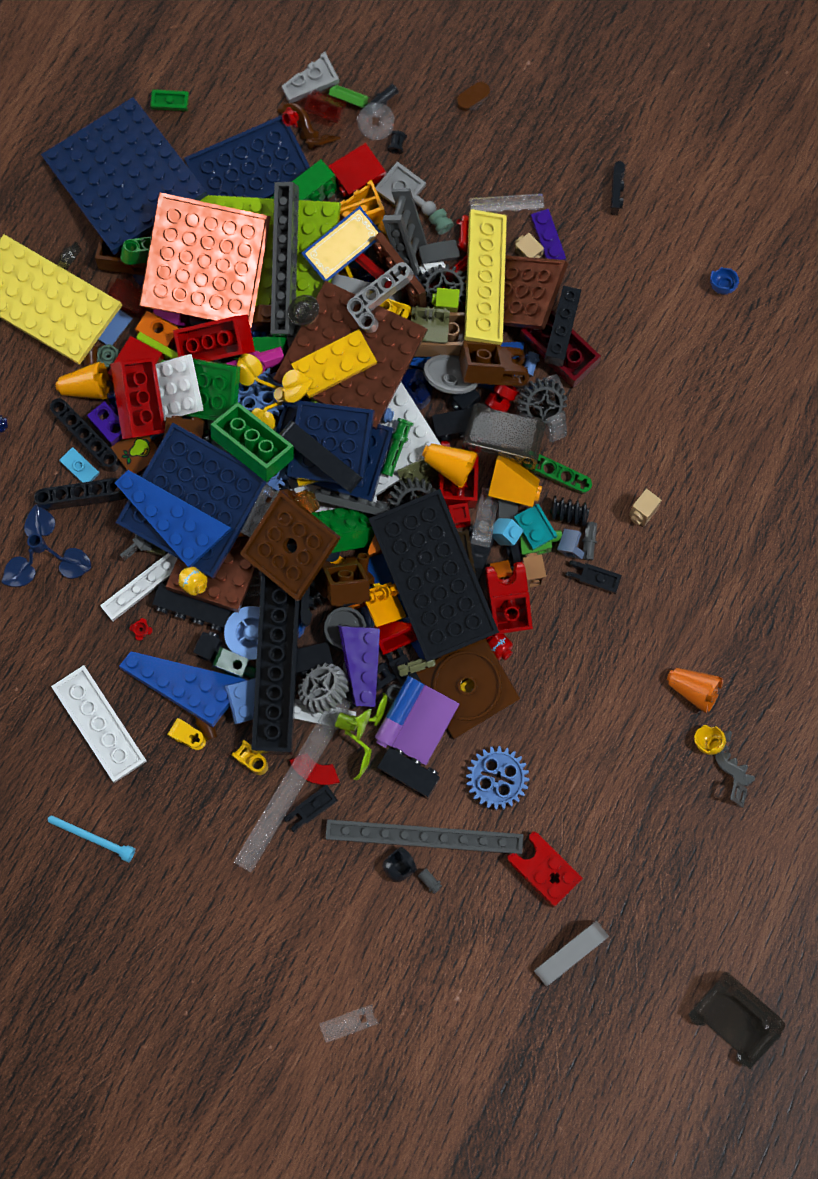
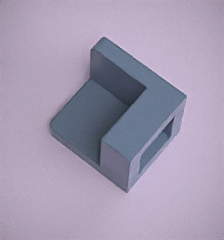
M564 529L557 550L566 557L582 559L585 552L577 547L581 532Z

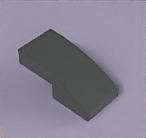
M456 240L436 242L417 248L421 264L458 260L460 258Z

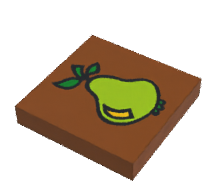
M149 436L122 439L110 447L126 470H130L137 475L147 468L158 449Z

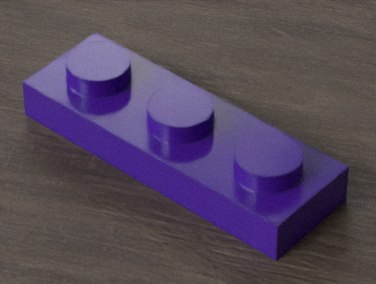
M549 209L532 213L531 219L539 242L544 247L545 258L566 260Z

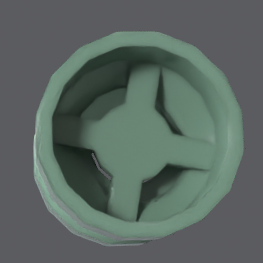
M443 208L435 211L429 217V221L436 226V231L439 235L446 233L454 226V223L447 217V213Z

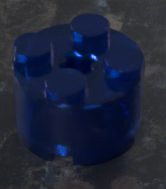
M408 369L401 382L420 411L432 400L433 386L426 380L422 370Z

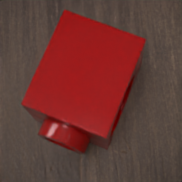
M468 502L449 505V511L456 528L470 527L471 519Z

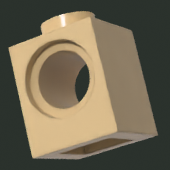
M530 233L525 236L522 235L516 240L515 252L520 257L540 258L543 256L544 247Z

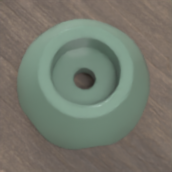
M104 345L98 349L97 361L104 363L106 367H111L110 364L114 363L118 357L119 350L113 345Z

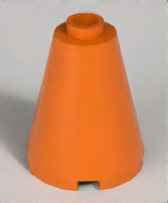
M681 668L671 670L667 676L668 685L704 713L712 709L719 696L717 688L721 689L723 685V678Z

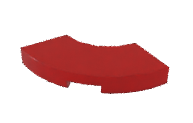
M308 753L289 760L297 774L311 783L323 786L340 783L333 764H317L310 758Z

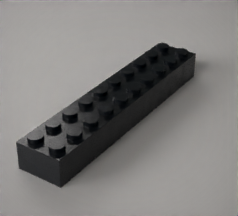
M264 573L261 574L252 752L255 754L292 755L301 600L296 601Z

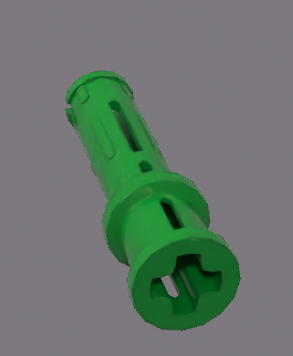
M401 418L397 419L398 425L395 433H392L393 441L381 471L382 474L393 477V472L404 443L409 440L407 437L410 428L414 426V423Z

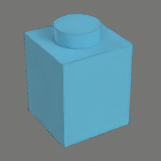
M498 518L488 534L499 545L514 546L524 530L513 519Z

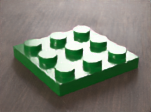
M193 358L204 411L186 416L215 421L238 402L240 366Z

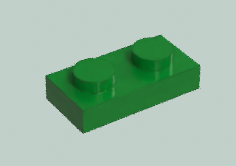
M152 90V110L188 111V91Z

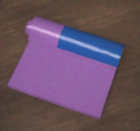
M407 676L375 735L376 743L385 748L387 745L393 748L396 747L406 755L427 765L460 704Z

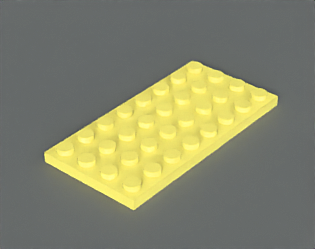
M3 234L0 238V318L80 365L122 307V303Z

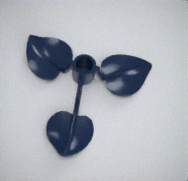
M36 504L29 512L24 525L25 533L28 536L27 544L30 547L28 550L29 562L26 558L20 556L12 558L4 569L1 582L10 587H22L29 584L36 575V570L31 566L34 552L41 553L47 550L61 560L59 571L64 577L69 579L78 578L91 569V561L80 549H67L63 558L46 545L42 536L50 535L55 529L56 522L51 513Z

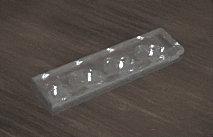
M543 194L469 198L470 210L492 211L495 213L502 212L503 210L514 212L521 209L538 210L544 208Z
M482 487L471 544L489 548L499 499L488 496L489 488Z

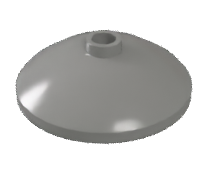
M437 355L425 363L423 372L426 380L441 392L464 394L478 386V383L463 382L459 356Z

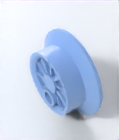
M256 606L240 608L239 613L234 612L228 618L224 629V637L228 648L249 660L257 659L260 607Z

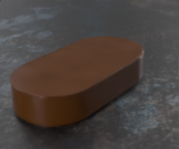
M477 82L460 93L457 97L458 107L463 111H469L488 99L490 95L489 85L485 82Z

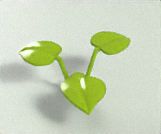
M383 693V698L374 717L370 718L371 709H368L359 717L340 712L336 720L335 727L345 730L344 734L349 735L365 749L360 773L354 780H359L369 765L372 749L364 744L360 738L365 731L368 721L375 722L374 725L377 726L383 718L387 704L386 693ZM357 726H358L357 737H356L355 735H353V734L351 733V731L355 732V730H356V728H357Z

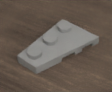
M325 52L320 55L317 61H312L307 65L308 68L302 73H297L282 86L289 103L296 102L340 83Z

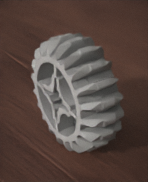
M324 663L323 666L318 664L316 669L311 668V672L309 674L305 673L306 678L301 679L302 684L298 686L301 703L307 710L315 714L317 712L323 714L324 711L330 712L331 708L336 709L338 703L342 704V698H347L345 693L349 691L347 675L340 667L332 663L330 665Z

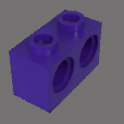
M104 401L90 412L87 417L109 444L113 446L122 440L121 430L118 433H112L115 427H120V421L116 415L118 411L112 404L108 406ZM102 414H109L107 419H100Z

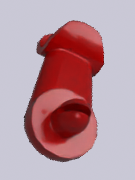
M463 215L462 220H456V223L460 225V238L457 246L459 251L468 252L469 217Z

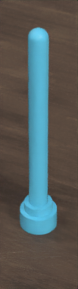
M49 816L47 819L49 823L118 853L121 860L128 863L134 856L136 849L129 845L121 847L54 816Z

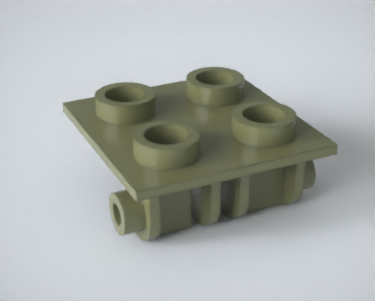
M412 307L411 321L427 328V333L422 341L447 343L450 310H446V308L435 309V307Z
M424 458L397 471L399 478H401L400 480L404 483H407V477L412 482L417 477L419 481L424 479L426 483H432L438 479L437 471L427 464Z

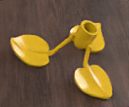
M245 353L238 359L237 366H240L239 382L242 385L250 386L256 381L275 389L274 398L277 400L276 403L266 406L263 410L255 408L251 412L274 430L275 418L271 412L267 411L278 405L281 406L283 402L295 403L308 392L314 380L298 370H290L282 379L283 387L276 386L258 378L263 368L257 357Z

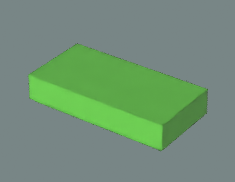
M334 85L329 91V95L360 107L365 106L369 99L368 96L339 85Z

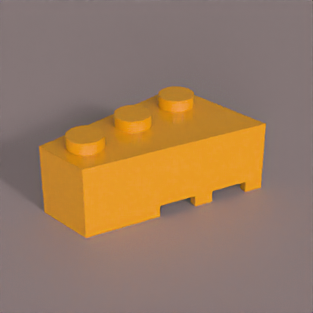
M372 180L367 182V185L360 191L356 190L349 199L340 202L339 222L359 206L374 224L380 223L385 215L384 207Z

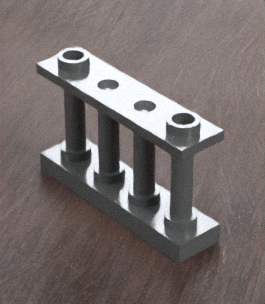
M410 188L392 189L391 192L396 209L394 215H384L382 221L390 244L402 260L409 265L413 274L419 275L420 269L415 254L417 247L427 245L421 221Z

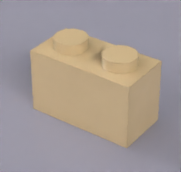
M646 488L633 504L629 514L630 519L639 526L641 524L644 527L657 512L662 500Z

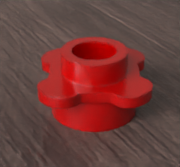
M287 107L286 112L282 115L283 122L286 126L297 128L299 116L296 111Z
M144 618L130 626V631L134 632L135 638L138 641H142L143 637L151 635L153 632Z

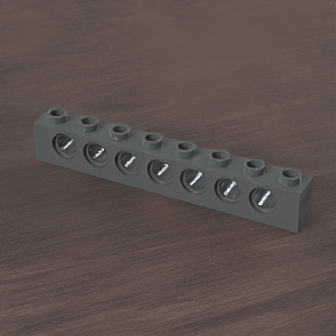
M275 182L271 334L280 337H295L299 186L294 182Z

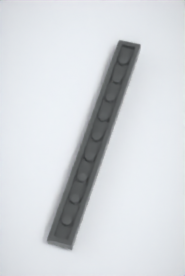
M327 819L326 840L507 854L516 853L522 855L523 834Z

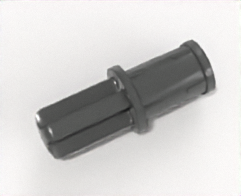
M587 522L585 537L582 539L584 543L583 552H585L583 560H594L595 544H597V523Z

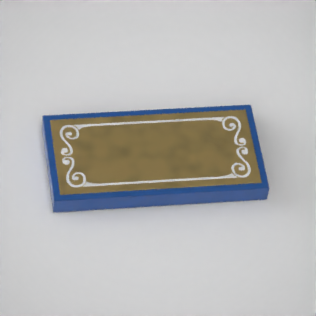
M359 206L303 251L301 255L324 282H328L376 243L375 235L381 231Z

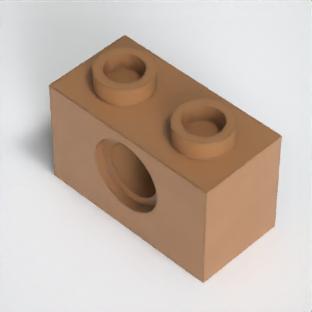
M527 554L522 562L526 568L528 588L545 585L546 572L542 554Z

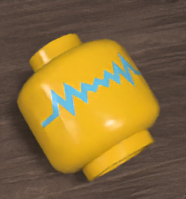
M196 567L185 568L180 572L179 586L188 594L195 596L206 590L207 576Z

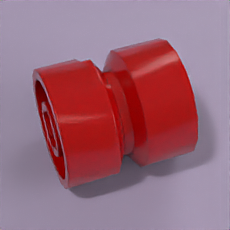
M494 385V393L489 394L485 403L495 411L506 414L511 406L510 401H514L519 390L511 385Z

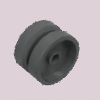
M340 607L333 610L327 616L323 626L324 638L331 648L343 652L338 625L366 627L364 617L357 610L350 607Z

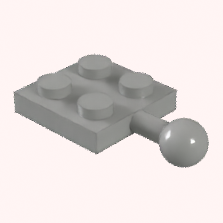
M399 162L395 163L375 187L377 193L395 207L392 189L410 188L414 202L422 208V212L425 215L430 216L436 211V205L432 201H424L418 196L426 186V182Z

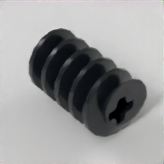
M554 495L550 514H552L553 520L559 515L561 522L565 517H567V523L574 519L575 525H578L581 520L582 526L585 527L590 507L587 508L586 502L580 507L578 500L574 505H572L571 499L565 503L564 497H561L559 502H557V496Z

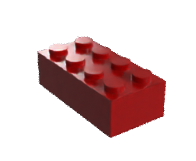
M248 314L173 330L178 357L192 354L194 359L212 362L255 352Z
M154 357L110 364L122 439L164 433L165 421Z

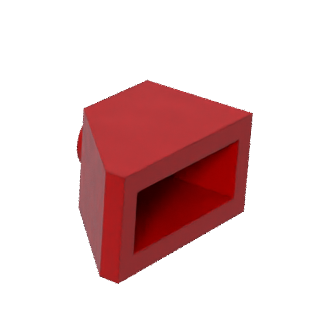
M394 621L377 627L380 628L379 648L383 655L418 640L411 623Z

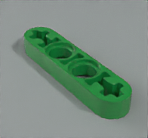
M532 451L526 453L522 463L526 469L579 494H586L592 487V481L588 476ZM531 457H534V462L536 463H533L532 465L528 464L529 460H527V458L530 459ZM540 461H543V463L540 466V469H537ZM544 465H552L554 468L553 473H546ZM568 472L571 480L568 482L563 481L561 473ZM575 476L578 477L576 479L577 482H575L574 485H572L571 483L574 481ZM585 481V485L588 487H584V489H581V485L579 483Z

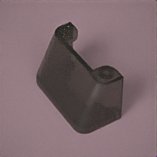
M478 403L471 409L462 449L468 451L477 450L476 453L478 454L482 451L518 460L517 463L519 464L523 461L526 463L527 469L535 470L546 424L538 417H532L531 419L491 409L487 405Z
M723 972L688 1014L695 1025L705 1026L707 1024L737 1050V1061L749 1069L779 1039L785 1028L784 1021L727 972Z

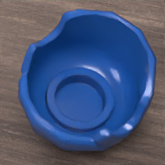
M720 267L717 271L713 270L711 272L710 284L716 293L727 295L737 289L739 277L732 269Z

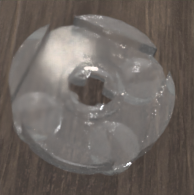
M370 103L359 113L357 118L359 130L370 140L384 139L390 135L394 128V114L384 104ZM373 117L380 118L379 126L372 124Z

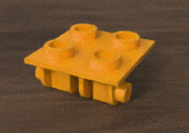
M390 582L369 589V601L365 602L376 627L406 618V614L397 597L399 592L395 583L392 584Z

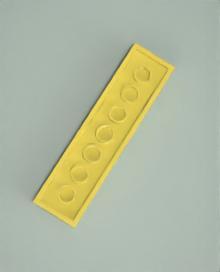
M473 209L469 212L464 340L498 344L500 346L503 343L507 215Z

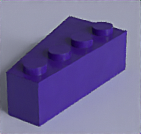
M338 625L352 704L355 706L375 707L380 628Z

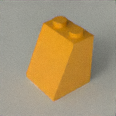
M500 451L496 460L488 496L533 507L534 502L539 501L542 486H539V478L505 452Z

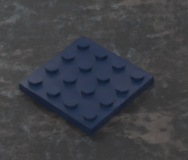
M298 401L295 424L361 476L363 479L357 487H363L375 411ZM294 448V457L288 464L287 477L338 484Z

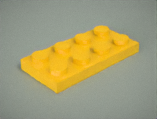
M360 329L293 362L291 365L294 370H298L314 380L306 393L311 398L376 365L377 361Z

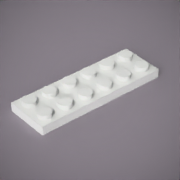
M84 665L51 686L114 783L147 762Z

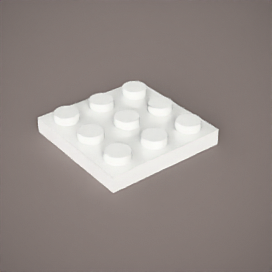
M192 354L155 364L164 421H166V417H182L204 411Z

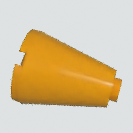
M93 363L59 377L58 381H56V390L62 396L107 399L110 395V386H107L106 381L110 380L107 374L108 370L104 363Z
M431 443L430 446L426 445L422 456L425 457L424 461L456 486L463 488L473 468L477 453Z

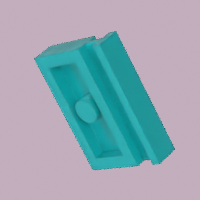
M539 504L514 516L516 523L524 530L522 533L532 550L557 538L556 532Z

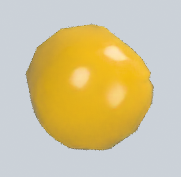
M703 725L696 731L694 741L701 752L707 755H715L724 749L726 737L717 726L709 727Z

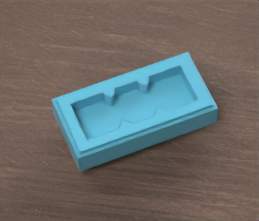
M73 447L59 460L82 483L93 481L100 474Z

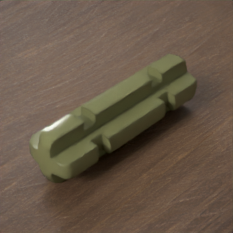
M420 658L408 662V665H398V673L400 676L408 675V672L414 673L424 670L425 667L435 666V660L427 662L426 658Z

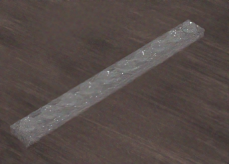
M344 698L341 700L342 704L338 703L336 705V709L331 708L330 712L324 711L235 859L234 863L249 872L253 871L337 730L335 723L340 712L346 714L352 703Z

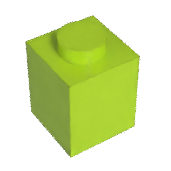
M437 288L436 294L433 293L432 305H435V309L446 308L450 312H458L460 290Z

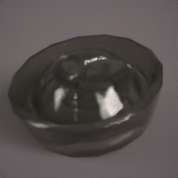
M77 241L62 252L60 262L57 264L58 267L67 270L82 249Z
M310 295L298 296L289 305L288 318L296 325L310 326L319 317V303L316 298Z

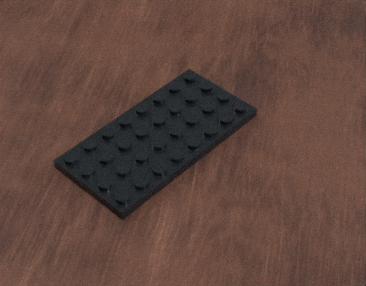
M440 489L369 518L427 662L499 633Z

